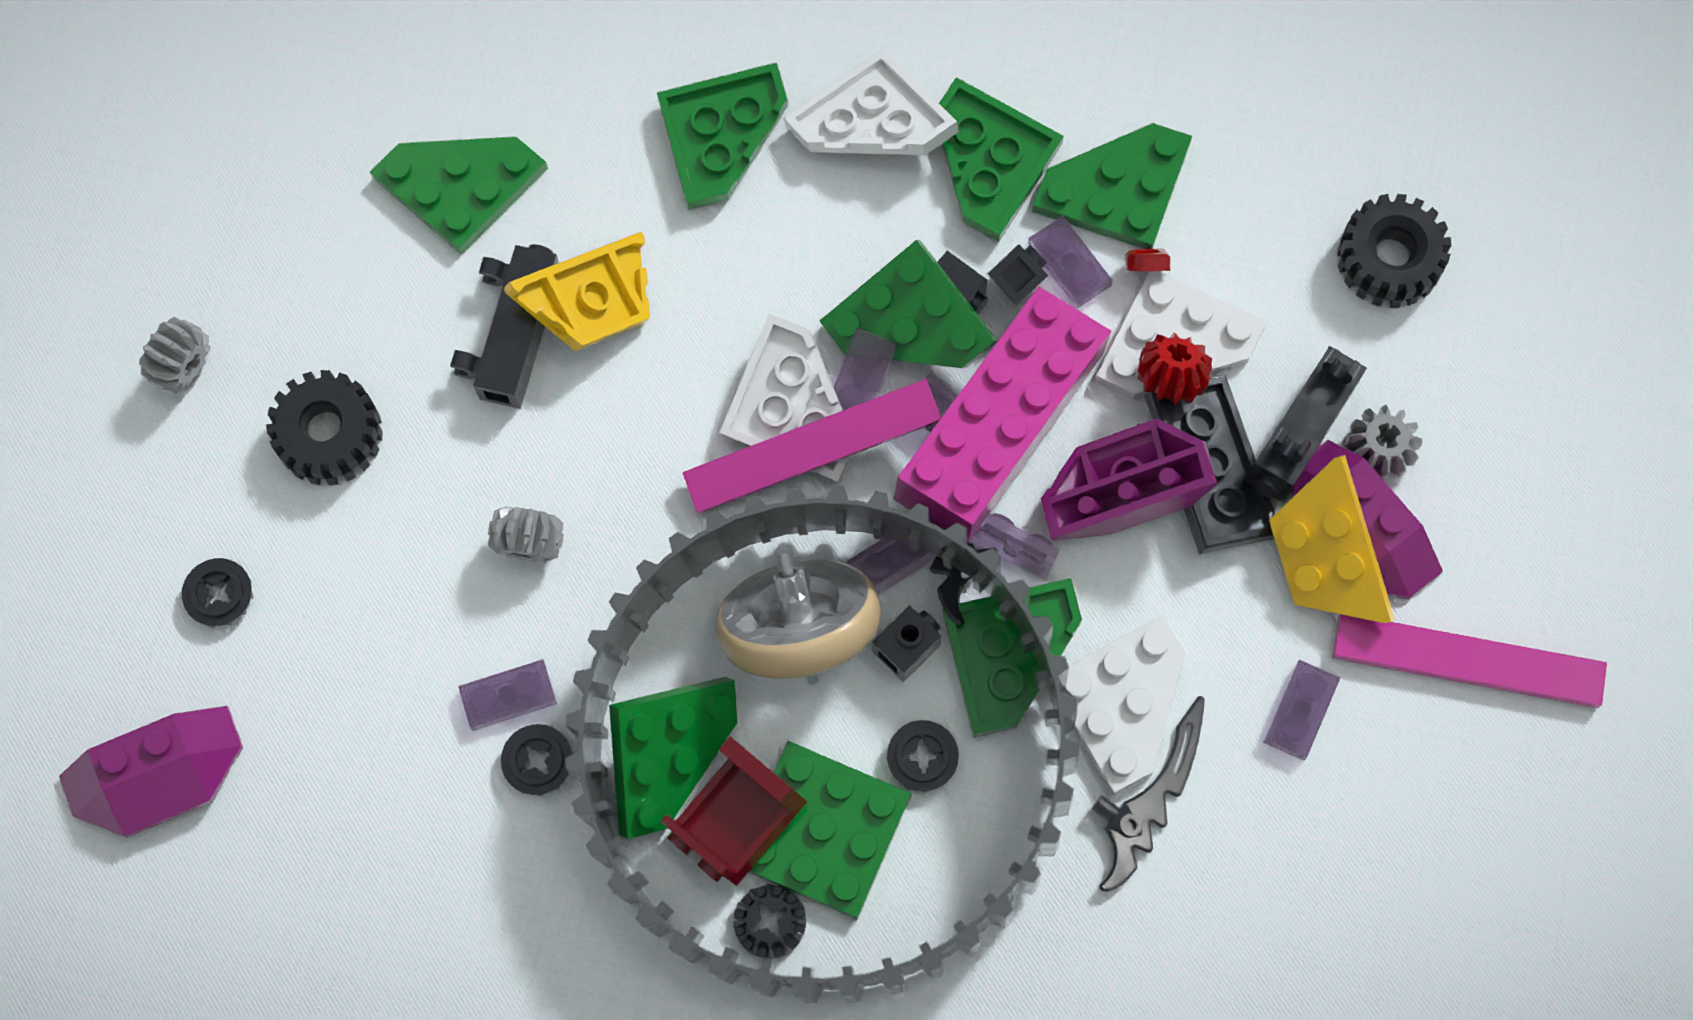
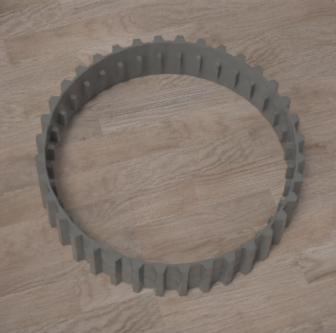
M832 486L826 499L815 498L808 500L800 487L789 488L785 502L766 506L759 496L755 495L746 498L744 513L734 515L728 519L717 510L706 514V530L699 532L691 539L680 532H676L669 537L672 551L669 555L665 556L658 564L643 560L636 567L641 582L635 586L630 595L614 593L609 600V604L616 615L611 620L607 630H592L587 639L596 651L591 669L576 671L573 683L583 693L581 710L569 713L566 716V727L578 738L579 749L575 754L565 758L566 770L581 783L584 792L572 802L574 813L594 828L596 832L586 844L590 855L607 868H614L615 870L607 883L609 888L628 904H641L635 919L645 929L658 937L669 932L672 933L670 950L692 964L706 956L709 958V973L729 984H732L742 974L750 977L752 989L761 995L772 998L781 986L794 988L796 996L805 1003H817L823 990H839L849 1003L860 1002L864 987L883 983L889 992L894 995L903 992L905 976L913 975L921 970L927 973L933 980L944 975L943 959L951 956L957 950L973 957L981 951L979 939L981 932L991 923L1006 928L1013 921V907L1010 902L1013 901L1016 894L1021 892L1033 895L1039 886L1041 872L1036 867L1039 856H1055L1059 846L1061 831L1053 824V819L1069 815L1074 788L1062 779L1075 773L1079 756V744L1065 738V735L1072 732L1075 728L1078 712L1076 699L1061 695V692L1066 689L1069 671L1066 656L1050 655L1053 625L1048 616L1032 617L1029 611L1030 588L1024 580L1008 583L1001 574V555L993 548L978 554L971 546L967 545V528L955 523L948 529L943 530L939 526L930 523L928 507L919 503L908 513L889 508L887 493L875 491L868 502L848 500L843 486ZM822 530L836 531V534H845L846 531L873 534V537L879 540H883V537L908 543L911 550L918 552L919 549L932 553L943 559V566L951 570L954 566L973 579V588L979 593L985 590L1000 604L999 615L1004 621L1011 618L1024 635L1021 637L1020 646L1024 654L1030 651L1034 654L1042 670L1036 672L1038 689L1047 687L1053 709L1045 710V726H1056L1058 750H1047L1046 765L1057 766L1055 789L1043 788L1040 801L1042 804L1050 805V811L1042 830L1031 826L1028 833V840L1036 843L1034 849L1023 866L1013 861L1009 868V874L1014 877V880L998 899L991 893L984 898V905L988 909L983 915L967 927L961 920L953 925L957 935L932 950L928 942L919 945L922 955L910 961L894 965L891 957L882 959L884 969L855 975L852 966L842 967L843 976L831 978H814L815 970L811 967H802V977L774 974L776 965L765 960L762 962L761 970L742 966L735 963L739 953L729 947H725L722 956L700 947L699 944L705 935L694 927H691L686 936L678 931L667 920L675 911L663 901L656 908L653 906L642 890L649 883L648 880L639 871L631 875L622 856L623 853L629 851L626 842L620 837L614 839L609 821V816L616 815L614 806L607 800H604L602 778L608 777V768L600 761L602 739H608L609 730L604 726V718L609 701L614 702L616 693L613 690L615 679L622 665L626 666L630 659L627 655L630 647L641 631L645 633L649 627L648 621L665 602L669 603L674 598L673 594L684 583L693 577L697 578L703 574L702 571L712 563L726 556L730 558L736 555V551L759 542H762V544L771 542L770 539L783 535L798 533L799 536L808 535V532Z

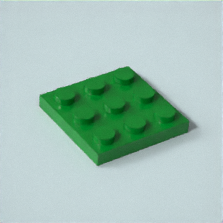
M787 741L773 773L802 796L807 803L749 873L780 887L788 888L798 895L858 920L909 803L911 793Z

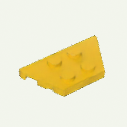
M642 231L513 280L503 289L509 297L576 352L642 325L650 319L649 299L645 292L646 285L648 284L647 268H643L641 262V247L645 245V237Z
M1345 455L1336 457L1269 519L1295 605L1381 623L1391 622L1395 618Z

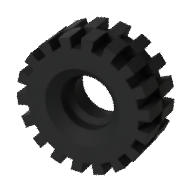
M1399 193L1394 201H1390L1389 194L1379 195L1376 204L1370 199L1363 203L1360 211L1355 210L1342 234L1337 249V256L1341 257L1338 263L1339 272L1347 271L1344 282L1348 288L1355 284L1359 287L1356 296L1364 300L1367 294L1373 296L1372 305L1381 307L1384 300H1390V308H1399L1403 300H1406L1408 306L1417 303L1420 295L1425 298L1431 293L1449 262L1451 254L1448 251L1452 246L1451 237H1444L1448 227L1445 221L1438 224L1435 222L1439 213L1433 207L1428 212L1421 209L1424 201L1417 197L1413 204L1406 203L1407 195ZM1383 240L1398 241L1409 251V259L1401 266L1387 264L1377 255V245Z
M321 370V378L317 379L312 372L302 374L305 382L299 385L293 378L286 383L290 392L284 395L278 391L274 399L279 406L278 408L269 407L267 413L272 424H266V430L272 439L270 444L274 452L296 477L301 480L306 477L311 484L320 485L321 479H325L329 486L338 485L337 477L344 475L347 481L356 478L352 470L359 466L365 471L370 466L366 458L369 454L374 457L377 456L380 449L376 444V440H382L383 431L379 426L382 423L381 417L370 396L356 380L352 383L348 375L340 372L337 378H334L330 370ZM324 412L336 414L340 419V429L334 437L320 442L309 436L308 424L315 416Z

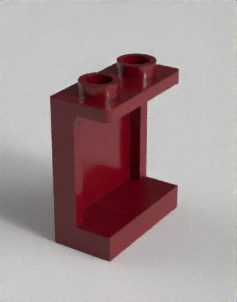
M730 736L719 749L728 758L676 820L666 814L661 822L672 831L667 839L686 855L693 850L702 858L697 866L717 883L722 877H725L738 886L805 806L807 801Z

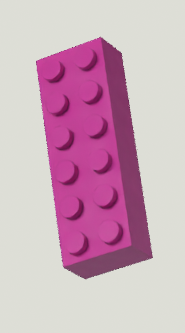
M1038 286L897 477L893 500L909 510L917 503L928 507L930 523L939 526L943 530L948 529L955 523H959L967 528L968 545L1104 354L1112 331Z

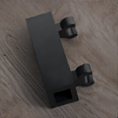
M531 244L529 247L515 245L510 264L491 257H483L479 269V274L483 275L482 282L493 286H503L482 357H477L465 351L455 350L450 364L451 368H455L454 375L475 379L473 387L479 400L521 409L545 326L509 297L503 288L513 280L558 264L557 254L545 246Z
M1329 346L1257 458L1246 482L1253 485L1255 490L1261 495L1271 499L1275 498L1284 503L1356 389L1367 367L1341 353L1338 349Z

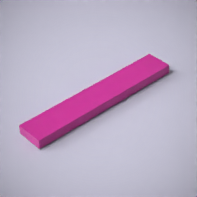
M923 379L682 472L696 512L701 514L936 424L941 419V415L927 379Z
M1342 614L1338 616L1332 656L1333 659L1593 708L1602 706L1607 662L1395 622L1381 623Z

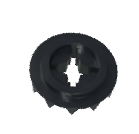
M224 558L206 560L193 568L184 581L182 587L184 608L196 622L211 628L221 625H232L233 621L239 616L246 615V608L250 600L254 598L251 585L252 580L244 568L232 560ZM208 583L212 587L221 588L224 584H228L224 591L231 601L227 603L217 599L211 604L213 596L205 585Z
M927 720L913 721L902 726L891 738L887 749V762L893 778L908 790L925 793L939 787H944L956 772L959 760L958 746L952 734L942 725ZM919 739H923L928 753L942 755L937 756L936 759L929 760L926 774H922V768L919 767L918 761L903 759L917 754Z
M533 724L517 730L506 741L501 754V768L506 780L513 788L522 794L543 796L553 790H558L565 779L571 775L566 770L565 758L573 754L567 739L561 732L551 726ZM527 746L538 754H543L544 752L549 754L544 760L547 765L548 774L545 775L543 771L540 772L536 767L530 770L526 768L531 762L528 756L529 753L525 749Z
M767 884L750 889L737 903L733 925L738 941L748 952L761 958H777L791 952L802 940L806 929V914L801 901L788 888ZM762 904L771 914L787 910L777 921L781 937L777 938L776 934L772 933L768 928L752 932L757 927V924L762 921L759 905Z

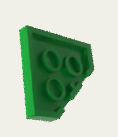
M777 62L657 92L658 102L688 210L729 200L788 107V98Z
M956 77L939 102L957 121L959 129L958 133L942 143L963 222L1000 242L1063 144L1064 136Z
M1151 123L1047 168L1034 201L1032 212L1143 249H1151L1154 246L1189 149L1192 135Z
M514 136L398 143L370 171V174L379 185L462 255L548 169V166L544 159Z
M915 240L819 320L844 354L966 368L998 342L921 240Z
M1071 578L1029 587V611L1032 617L1048 616L1053 625L1050 655L1061 656L1082 622ZM992 596L958 603L959 610L965 621L963 625L954 623L942 607V614L973 738L1017 728L1040 691L1036 684V672L1042 671L1032 651L1024 654L1020 646L1021 637L1024 635L1011 618L1007 621L1001 618L999 615L1000 604Z
M721 677L609 705L620 836L632 839L668 828L661 820L666 814L672 819L675 818L719 752L720 747L725 743L738 723L735 680Z

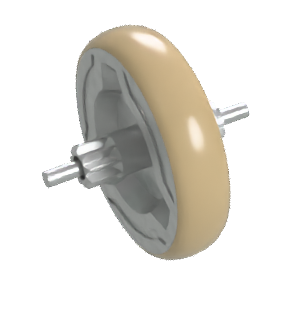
M782 549L778 551L780 565L768 568L747 578L726 596L717 613V639L728 660L749 674L776 679L806 676L808 684L813 685L819 681L817 673L830 670L847 662L859 654L871 642L880 624V599L872 581L857 568L832 560H801L791 562L789 550Z

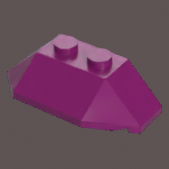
M1156 418L1076 447L1059 471L1051 488H1048L1041 497V502L1051 540L1058 541L1111 535L1189 508L1217 485L1206 443Z
M1330 440L1325 441L1319 446L1295 484L1293 497L1334 458L1345 455L1387 595H1396L1399 598L1410 599L1443 572L1424 526L1364 458Z
M228 706L174 713L87 749L59 775L73 817L128 838L211 803L225 781L235 758H238L244 746Z

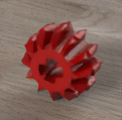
M1174 332L1170 338L1157 334L1154 341L1146 342L1145 347L1141 350L1137 367V379L1143 383L1144 392H1155L1157 394V401L1167 398L1174 405L1180 399L1192 403L1197 395H1203L1204 390L1208 387L1211 378L1212 357L1205 354L1204 345H1194L1191 337L1182 339Z

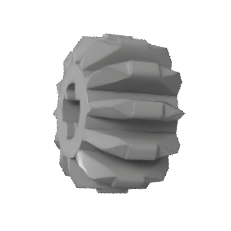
M172 317L167 322H162L159 324L158 330L154 334H150L148 344L143 346L144 354L139 359L141 375L146 377L155 386L174 393L179 392L183 387L187 388L191 385L192 379L195 376H199L201 367L206 364L205 357L210 352V345L208 344L209 335L193 323L176 317Z
M1387 404L1381 406L1378 414L1370 408L1364 410L1362 420H1353L1350 426L1353 434L1346 439V447L1354 449L1353 453L1364 458L1373 469H1377L1378 475L1383 480L1387 479L1390 471L1397 477L1404 475L1406 465L1414 466L1419 457L1415 451L1419 450L1422 446V438L1413 435L1418 429L1417 422L1405 424L1403 422L1406 415L1405 409L1399 410L1395 416H1392ZM1378 437H1381V442L1387 439L1391 443L1390 448H1387V443L1383 447L1380 446L1376 441Z
M505 506L495 510L493 513V519L490 521L488 528V546L496 553L504 554L507 557L531 561H551L558 558L559 548L562 547L564 523L556 515L547 514L543 511H536L532 508L525 509Z

